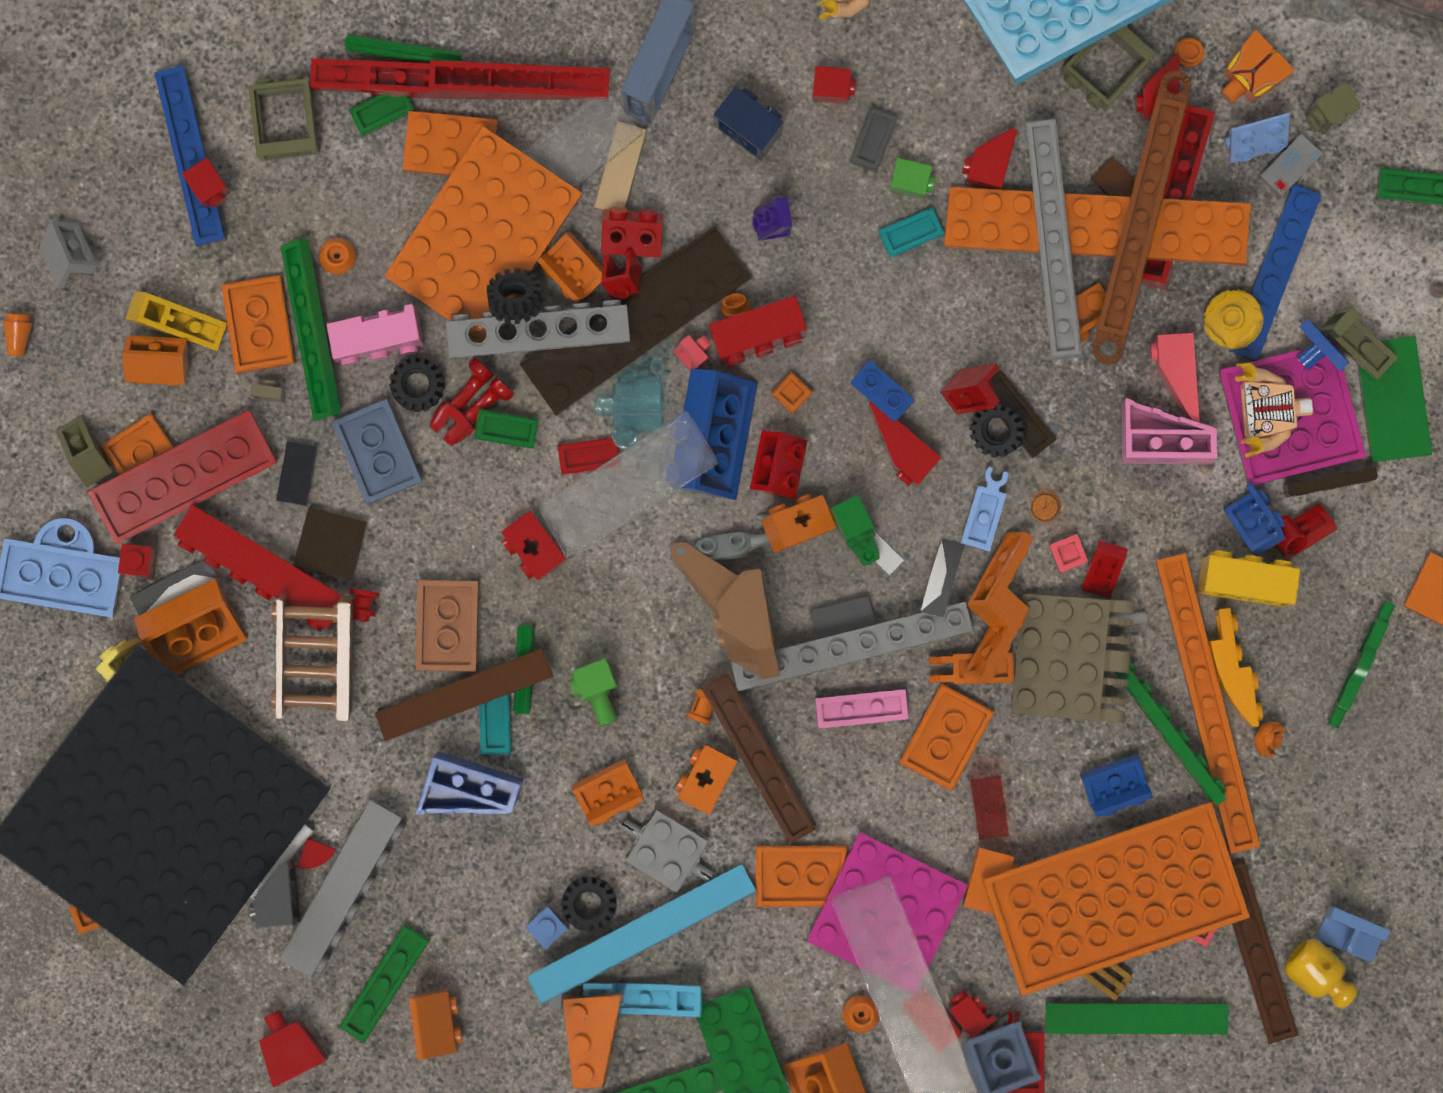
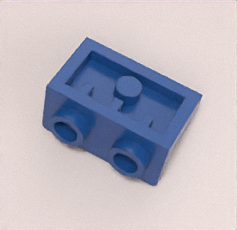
M870 360L851 380V385L893 422H896L915 401Z

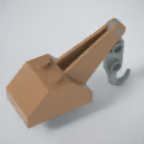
M758 514L756 518L757 520H762L769 515ZM736 531L704 537L694 546H690L685 542L675 543L670 550L672 561L713 612L714 627L719 647L726 648L728 659L762 680L779 677L780 671L771 616L761 568L743 571L738 576L717 563L718 561L743 557L758 547L770 544L766 533L754 535Z

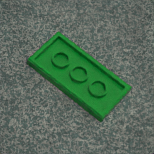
M1416 336L1382 340L1381 342L1398 358L1378 380H1374L1357 364L1371 463L1432 455Z

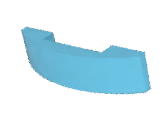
M583 983V996L624 993L619 1014L702 1017V986L655 983Z

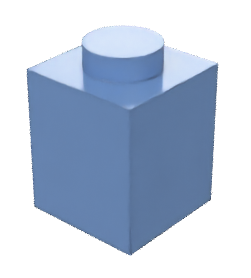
M549 905L525 928L546 950L570 927Z

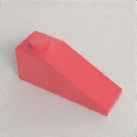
M1194 334L1157 335L1154 338V343L1149 344L1150 360L1155 361L1156 370L1184 417L1200 423Z

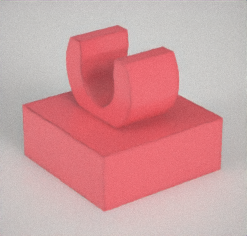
M688 335L680 341L673 353L691 372V369H700L708 359L705 352L711 346V342L705 335L696 342Z

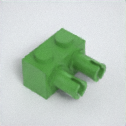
M604 658L572 671L574 678L569 679L575 697L581 696L582 700L591 702L599 722V727L617 721L618 718L615 715L608 695L611 694V690L617 689L618 685L608 660Z

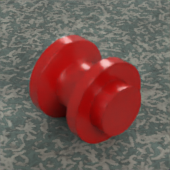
M350 588L349 593L355 597L353 620L369 622L370 617H376L377 613L371 607L372 601L379 598L380 593Z

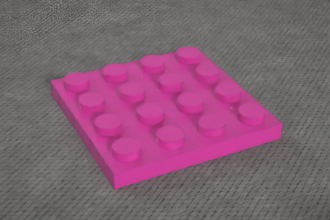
M1305 349L1249 362L1256 368L1268 370L1283 378L1286 385L1293 386L1295 399L1310 397L1313 406L1311 416L1296 417L1297 428L1291 431L1288 440L1275 450L1262 452L1251 457H1245L1244 455L1250 452V446L1247 443L1241 444V441L1245 439L1240 392V385L1250 381L1237 382L1235 380V377L1243 376L1241 367L1233 366L1218 371L1247 485L1252 483L1254 486L1366 457L1344 369L1339 371L1326 356L1310 370L1297 358Z
M859 832L806 941L916 994L968 885Z

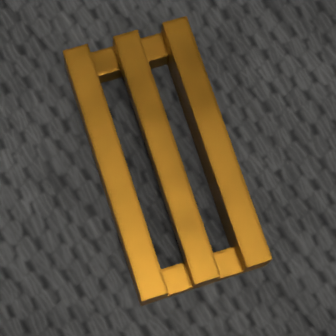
M1117 964L1109 967L1123 977L1120 982L1103 969L1097 970L1098 974L1116 986L1112 992L1090 974L1082 975L1083 978L1114 1001L1117 1000L1121 991L1125 989L1127 983L1133 978V976Z

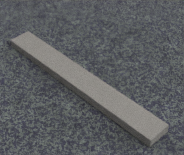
M1055 118L1026 122L1051 359L1082 357L1057 120Z

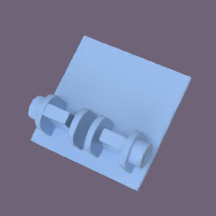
M1286 113L1232 128L1229 137L1224 138L1226 148L1230 149V164L1238 161L1246 162L1256 156L1267 153L1275 154L1282 149L1288 148L1290 114Z

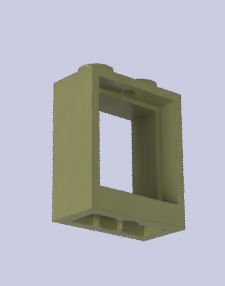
M1126 26L1108 36L1132 56L1138 64L1107 98L1075 70V67L1100 40L1078 51L1061 71L1064 75L1063 80L1074 90L1079 88L1087 95L1086 101L1097 110L1101 108L1106 112L1157 54Z
M293 75L286 77V81L274 82L273 79H261L256 81V85H249L256 156L260 161L320 154L313 92L310 89L308 78L303 79L302 75ZM303 93L308 138L266 143L261 98Z

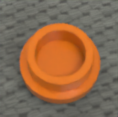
M1183 38L1175 46L1174 56H1179L1181 66L1187 68L1195 67L1204 57V47L1195 38Z
M740 293L726 296L721 305V313L725 318L751 310L750 302Z

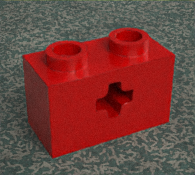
M531 511L501 532L505 537L501 543L511 556L515 553L518 554L523 561L519 567L529 580L535 577L539 582L567 561ZM529 540L533 544L536 542L540 544L537 546L539 553L535 556L532 553L525 554L524 552L527 550L525 543Z

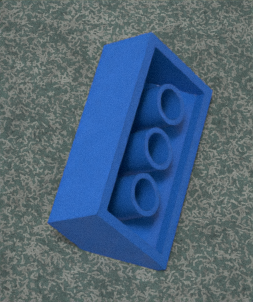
M691 369L669 487L731 500L737 499L757 382L716 370Z

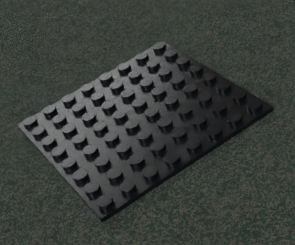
M135 645L1 821L0 854L184 986L329 792L330 788L146 651Z

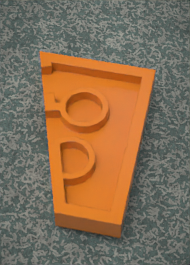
M624 993L570 996L563 999L573 1089L598 1088L606 1084L613 1050L611 1048L614 1033L617 1030L618 1014Z

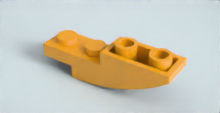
M1231 608L1215 610L1218 640L1209 641L1208 643L1219 686L1228 703L1248 727H1259V720H1263L1261 703L1256 702L1254 690L1259 689L1258 677L1256 672H1252L1251 666L1239 668L1238 662H1242V649L1240 644L1235 643L1234 632H1238L1236 614H1231Z

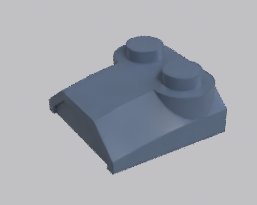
M1021 1021L962 1042L963 1055L978 1093H1006L1041 1079L1025 1039Z

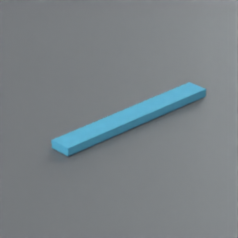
M741 864L527 976V980L540 1005L752 895L756 892V889Z

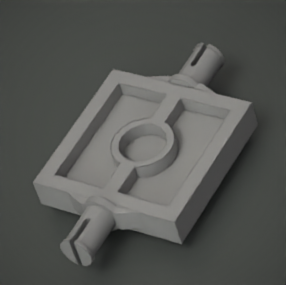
M657 809L650 822L642 828L628 820V818L622 825L621 830L636 838L634 848L626 862L676 893L684 880L691 876L692 873L706 882H709L714 874V871L699 863L701 853L709 840L661 810Z

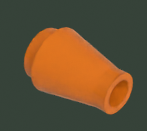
M6 313L3 327L7 355L25 356L33 324L30 321V314Z

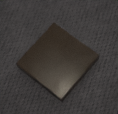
M308 507L293 565L352 581L368 523Z

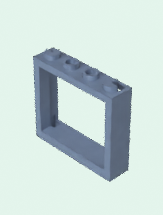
M662 0L621 89L624 114L652 126L696 30L695 3H692L691 0Z

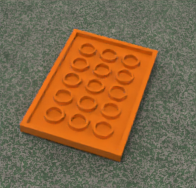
M482 126L384 276L449 321H453V315L470 314L471 319L483 318L482 313L490 312L486 290L489 280L491 278L496 280L495 274L499 272L502 276L505 275L504 270L509 269L510 273H514V268H520V273H523L526 269L531 274L538 263L537 259L544 254L583 193ZM517 294L509 295L506 298L514 299ZM476 326L471 330L470 335L483 342L487 333L484 327Z

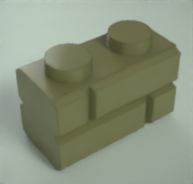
M1343 83L1331 92L1318 98L1307 110L1308 116L1305 117L1306 122L1313 132L1318 131L1319 134L1324 135L1336 126L1349 120L1360 109V103L1349 85Z

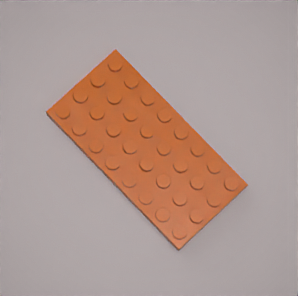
M1212 802L1165 816L982 879L1021 996L1250 918Z

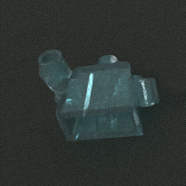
M656 357L651 362L636 366L620 376L617 383L613 384V398H595V416H613V428L615 429L613 442L618 447L629 448L634 445L638 433L662 436L661 376L657 375L671 374V370H662L661 368L663 361L669 360L668 357Z

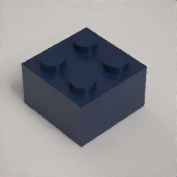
M735 86L714 113V126L762 161L783 133L784 122L780 120L782 115L769 105L764 108L757 103L758 97L747 88H743L741 91Z

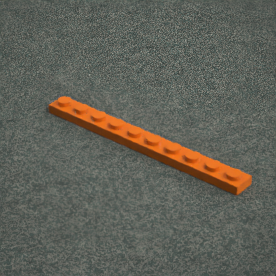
M1186 553L1156 560L1155 563L1205 761L1209 766L1207 769L1212 779L1217 777L1227 790L1224 793L1227 799L1218 805L1217 808L1229 854L1260 847Z

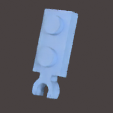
M989 467L984 475L985 482L987 483L986 488L979 485L976 488L960 544L990 552L1007 495L999 492V488L1006 483L1008 472H1003L1000 481H994L991 478L992 467Z

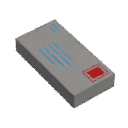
M1301 133L1259 178L1281 198L1323 153Z

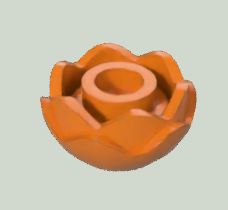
M332 238L326 241L319 251V260L322 268L335 275H343L353 268L356 263V253L352 243L343 238ZM336 253L340 254V257L338 259L335 258Z
M1270 721L1264 723L1256 733L1254 746L1257 752L1264 758L1266 756L1273 757L1275 754L1274 750L1282 745V734L1286 730L1281 726L1280 722Z
M857 995L851 997L843 1007L842 1018L847 1028L851 1031L867 1033L878 1024L880 1009L871 997ZM859 1012H864V1016L859 1017Z

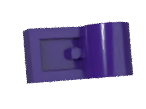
M787 197L775 198L753 211L752 225L754 231L757 232L758 241L782 238L791 234L790 227H792Z

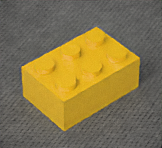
M1218 550L1210 552V555L1201 558L1196 594L1285 608L1296 604L1301 569L1292 568L1293 562L1275 560V562L1267 564L1262 563V557L1251 555L1235 559L1232 558L1233 553Z

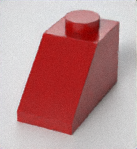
M1173 56L1143 86L1140 95H1136L1135 111L1140 113L1141 121H1151L1161 80L1168 72L1180 71L1179 56ZM1174 79L1167 85V90L1173 95L1180 93L1179 79Z
M1011 128L976 148L972 157L966 156L962 174L967 175L965 183L985 189L1001 190L1017 133L1016 129Z

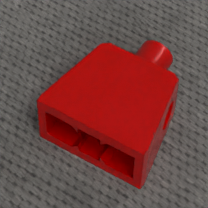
M280 1009L263 1017L271 1034L259 1040V1044L273 1088L329 1059L300 1019L287 1025Z

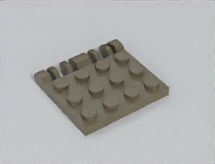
M1022 593L1021 601L1029 608V611L1024 619V624L1018 632L1011 713L1124 723L1125 711L1103 709L1104 704L1126 706V699L1122 697L1104 696L1105 685L1123 688L1127 687L1128 680L1106 678L1107 672L1129 673L1130 652L1109 650V644L1131 645V638L1127 636H1110L1111 625L1126 628L1133 626V619L1114 618L1112 613L1134 614L1135 602Z

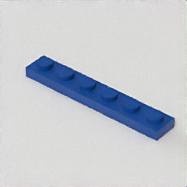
M182 65L154 72L195 245L198 247L226 240L218 206L215 208L209 206L205 209L182 175V173L206 158L185 67Z
M1295 184L1291 187L1250 293L1263 310L1264 322L1262 331L1255 341L1246 347L1235 350L1229 349L1228 352L1251 361L1259 359L1321 199V194Z

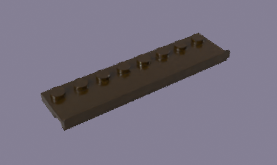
M714 226L640 278L638 293L629 294L626 299H610L620 300L621 305H627L631 342L536 351L519 364L555 416H558L716 305L726 296L750 281L751 276ZM595 315L590 320V328L593 331L601 332L607 326V320L602 315ZM577 323L563 332V334L570 335L574 333L577 329Z

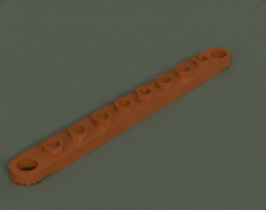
M1181 71L1168 72V74L1163 76L1152 113L1093 344L1095 358L1104 365L1117 363L1124 354L1191 93L1190 79ZM1179 79L1184 83V90L1173 95L1167 90V85L1170 81ZM1106 341L1114 342L1117 346L1116 354L1110 358L1100 354V346Z

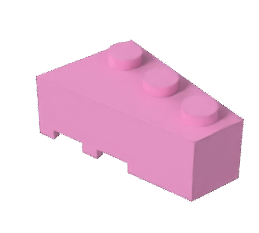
M413 304L405 305V310L389 313V310L379 311V315L358 316L327 324L333 360L336 363L341 362V366L358 364L359 359L371 357V361L389 358L388 353L400 351V355L417 353L419 347H424L417 309Z
M1127 398L1123 401L1121 405L1122 464L1212 465L1217 459V428L1181 416L1177 417L1162 412L1160 409L1135 403V401Z

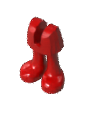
M475 357L468 363L471 376L465 387L449 403L443 401L428 426L437 434L449 424L451 419H454L456 424L450 428L443 438L450 447L464 440L475 430L473 424L476 422L478 409L486 410L493 403L499 400L509 401L515 395L513 391L496 377L490 383L486 392L465 413H462L461 411L471 398L494 376Z

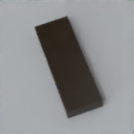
M1000 369L990 379L995 386L994 393L1001 403L1009 402L1011 403L1010 406H1017L1020 409L1018 412L1024 414L1025 419L1023 421L1024 424L1027 423V429L1025 430L1027 435L1022 441L1023 444L1021 446L1033 459L1056 441V438ZM1001 419V421L1009 429L1008 423L1004 419Z
M1374 467L1287 484L1283 486L1284 497L1290 498L1372 482L1378 478L1377 469Z

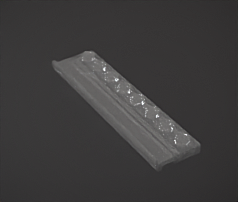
M890 875L832 897V905L910 1092L978 1093L968 1070L962 1047Z

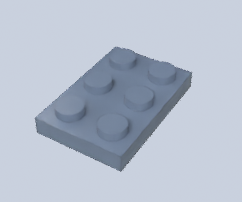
M388 399L332 421L334 430L367 506L422 483V479Z

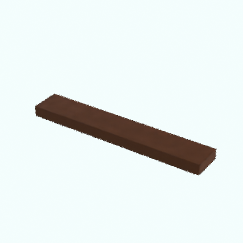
M539 649L378 711L375 715L384 740L389 741L553 678L554 675L544 649Z
M726 672L701 686L703 693L788 842L791 844L816 830L728 673Z
M1243 860L1232 865L1250 918L1233 923L1232 927L1268 1044L1298 1036L1249 873Z

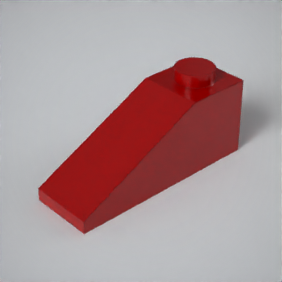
M870 402L868 408L893 468L898 471L895 476L907 487L911 484L917 487L940 461L941 457L898 420L893 422Z

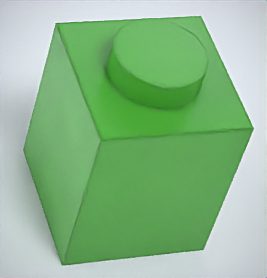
M897 158L889 192L924 200L926 192L932 193L936 175L931 174L932 166Z

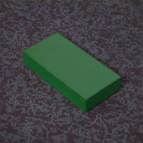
M377 95L349 109L362 138L407 116L409 111H415L409 97L406 95H401L402 97Z
M478 409L473 439L534 449L538 419Z

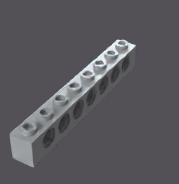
M966 602L947 606L944 617L919 613L776 650L780 671L779 677L762 680L732 661L730 663L739 692L970 633L973 629Z

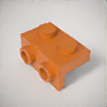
M571 231L565 233L547 253L537 259V262L541 265L542 272L550 279H554L561 287L563 295L576 304L587 299L602 284L603 266Z
M625 759L571 785L572 791L590 826L604 824L612 816L623 810H632L638 806L639 802L644 800L640 787Z

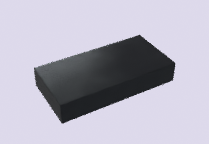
M287 442L276 501L307 506L317 447Z

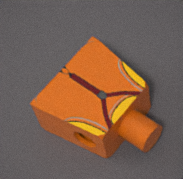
M1255 30L1223 72L1230 83L1220 91V94L1230 104H1234L1242 95L1253 103L1287 80L1294 73L1295 69Z

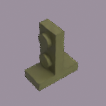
M1353 307L1337 310L1320 330L1328 339H1332L1374 380H1378L1398 357L1358 320L1361 314Z

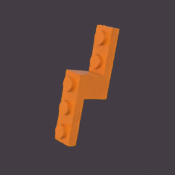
M1027 532L1006 533L967 603V606L989 626L962 675L970 683H990L991 679L996 675L997 668L1004 655L1009 651L1017 631L1024 624V619L1029 611V608L1007 588L1013 581L1021 561L1027 556L1028 549L1033 541V538Z

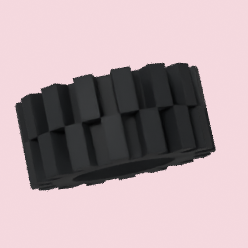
M514 268V273H510V270L506 269L504 270L505 275L502 276L499 272L495 274L496 280L493 278L489 280V285L486 288L488 305L492 316L496 315V320L501 321L504 318L506 324H510L511 320H515V324H520V319L524 318L525 322L530 321V315L535 318L538 315V310L541 311L543 303L541 283L539 279L537 280V276L534 273L530 275L529 270L525 269L523 273H520V268ZM512 294H523L522 297L515 299L506 298Z
M412 356L410 359H403L401 364L394 367V372L390 375L391 383L389 386L392 396L399 405L408 411H428L432 406L435 407L439 399L443 397V390H445L444 376L437 365L425 357L417 358ZM414 373L424 374L429 381L427 391L419 396L410 394L406 389V381Z
M1000 401L994 409L978 411L973 416V423L970 424L969 429L972 430L970 437L971 440L974 439L976 442L974 446L977 449L979 447L982 449L981 453L984 455L991 454V457L995 458L997 456L1004 457L1014 452L1023 444L1022 441L1027 435L1025 433L1027 423L1024 424L1023 419H1025V416L1018 412L1020 409L1017 406L1012 407L1010 406L1011 403H1001ZM1001 418L1008 423L1009 435L1006 439L995 440L989 435L988 424L991 419Z
M585 876L576 879L567 887L563 894L561 906L563 915L569 924L578 930L590 932L599 930L610 922L616 911L617 901L612 887L606 881L594 876ZM585 892L595 893L601 901L600 910L591 916L582 914L577 906L579 896Z

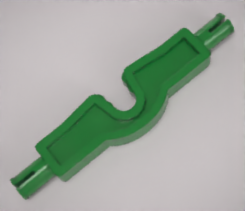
M1384 601L1377 618H1374L1359 649L1358 662L1349 671L1335 702V709L1327 724L1339 729L1346 712H1349L1388 628V621L1396 607L1394 604Z

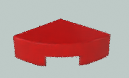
M307 838L297 867L303 869L319 867L332 858L336 849Z

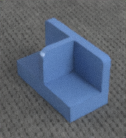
M1329 906L1316 939L1363 960L1373 962L1381 941H1387L1390 930Z

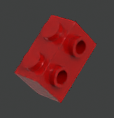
M624 207L604 209L601 254L626 255V250L632 249L636 256L661 258L664 213H658L653 209H642L639 212L627 211Z
M762 430L750 489L776 497L796 499L808 440L782 432Z

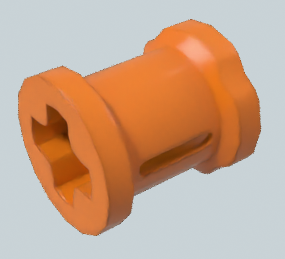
M696 688L694 703L690 712H686L685 717L711 726L712 721L710 717L713 708L703 691Z

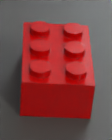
M796 296L709 324V332L720 365L727 363L728 368L744 363L745 357L756 354L757 358L774 353V347L783 344L785 349L797 346L802 343L801 340L806 337L807 332Z

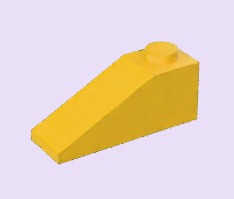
M139 291L134 292L125 318L128 321L176 338H187V341L214 351H218L227 326L226 322L147 292Z

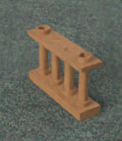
M284 593L280 594L277 602L272 603L271 618L272 621H277L276 690L271 692V708L276 709V718L283 717L286 706L325 707L336 711V721H349L352 714L354 596H341L338 605H333V608L287 606V594ZM287 618L332 620L333 623H338L337 634H333V637L287 635ZM286 647L332 649V652H337V664L333 663L332 666L286 665ZM286 677L330 678L332 682H337V693H332V696L286 694Z

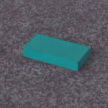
M933 207L878 230L889 259L945 235Z
M509 694L479 706L481 755L511 754Z

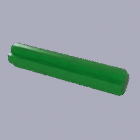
M518 626L516 658L534 651L535 629L533 626ZM532 686L514 692L513 711L515 714H529L531 712Z

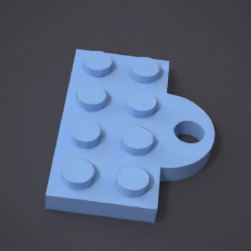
M67 518L52 520L39 530L34 543L4 538L0 558V599L114 618L122 577L121 574H118L120 558L95 554L96 545L93 535L82 523ZM66 525L72 526L75 530V536L70 542H63L59 536L61 528Z

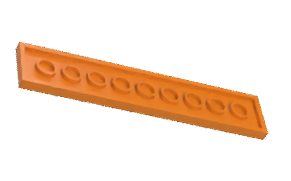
M950 187L944 246L955 249L1040 253L1033 191ZM1065 193L1071 255L1115 258L1131 197ZM1163 199L1148 260L1246 266L1251 204Z

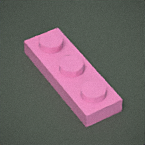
M905 689L815 698L818 729L908 719Z

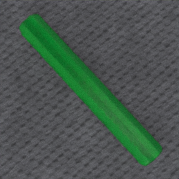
M352 34L346 36L344 48L348 52L416 63H430V60L462 62V54L457 51Z

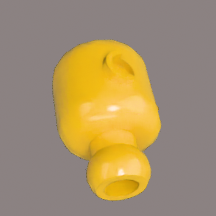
M1317 939L1303 941L1285 962L1284 969L1286 975L1310 997L1322 998L1329 995L1334 1006L1344 1009L1353 1002L1358 994V990L1353 983L1342 979L1346 969L1345 963L1333 953L1332 948L1325 946Z

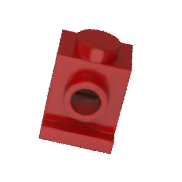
M964 989L949 1000L952 1003L948 1007L949 1011L971 1038L977 1036L996 1021L991 1014L985 1017L983 1013L987 1008L976 995L971 999Z

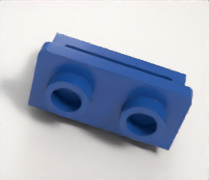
M1252 483L1246 485L1249 494L1224 508V511L1253 556H1258L1286 539L1281 529L1285 526V523L1277 510L1271 512L1267 507L1271 503L1262 489L1256 491Z
M1137 754L1080 774L1088 803L1096 817L1112 815L1119 809L1130 805H1140L1145 800L1153 797Z

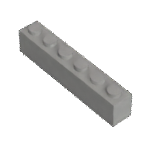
M375 800L369 801L279 960L309 977H313L316 972L319 974L323 972L330 960L326 956L331 945L335 948L338 946L345 933L341 930L346 919L352 921L360 907L356 903L361 893L367 894L372 887L375 879L371 875L377 866L382 868L388 859L390 852L386 849L391 840L397 842L405 828L401 824L404 819L403 816Z

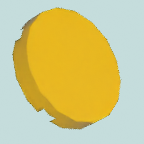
M1228 290L1215 296L1207 305L1203 324L1205 332L1215 344L1225 349L1235 350L1246 347L1258 337L1264 322L1263 310L1258 301L1249 293L1242 290Z

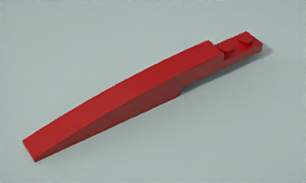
M311 58L310 89L315 91L371 93V96L391 95L392 97H402L401 95H406L409 98L609 99L610 68L430 60V63Z

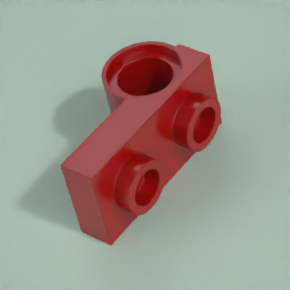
M1317 504L1294 520L1291 516H1282L1281 518L1285 526L1281 529L1286 539L1276 544L1275 547L1283 558L1288 561L1338 530L1336 523L1320 504Z

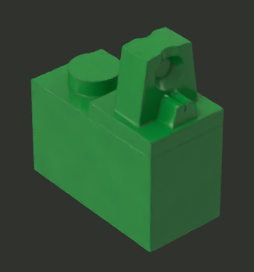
M859 495L830 509L831 516L847 549H851L863 567L880 559L873 538L876 535L873 530L874 525Z

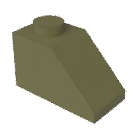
M82 416L56 430L68 463L86 487L101 481L105 476L112 473L106 455Z

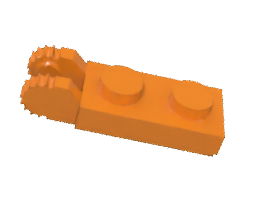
M1013 652L1004 655L997 668V673L990 683H1014ZM975 653L928 657L929 664L943 665L952 663L953 675L933 674L929 676V683L988 684L970 683L962 676Z

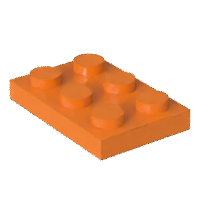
M409 111L403 172L450 176L482 126L497 135L498 119Z

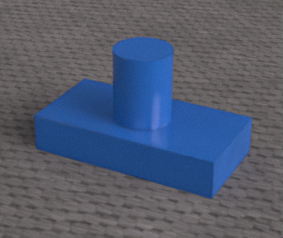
M1310 318L1299 326L1313 342L1297 356L1298 360L1308 370L1325 356L1339 371L1349 364L1346 357Z

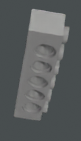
M620 300L603 301V307L591 308L590 303L572 304L573 310L561 311L560 306L542 307L543 313H538L535 318L530 315V321L525 322L524 318L520 319V324H515V320H511L510 323L515 325L517 329L516 336L511 340H504L500 335L501 327L506 324L504 318L498 321L496 320V315L492 316L491 312L482 313L483 318L471 319L470 314L453 315V321L446 322L449 358L456 359L631 342L627 305H621ZM595 315H602L607 320V326L601 332L593 331L590 328V320ZM565 318H573L577 323L576 331L570 335L563 334L560 330V323ZM539 320L545 322L547 331L545 335L537 338L531 335L530 326L533 322ZM476 326L484 327L487 333L485 340L481 343H474L470 338V332Z

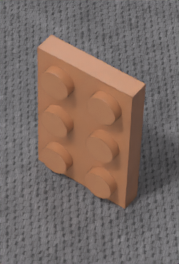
M418 580L416 671L477 672L479 581Z

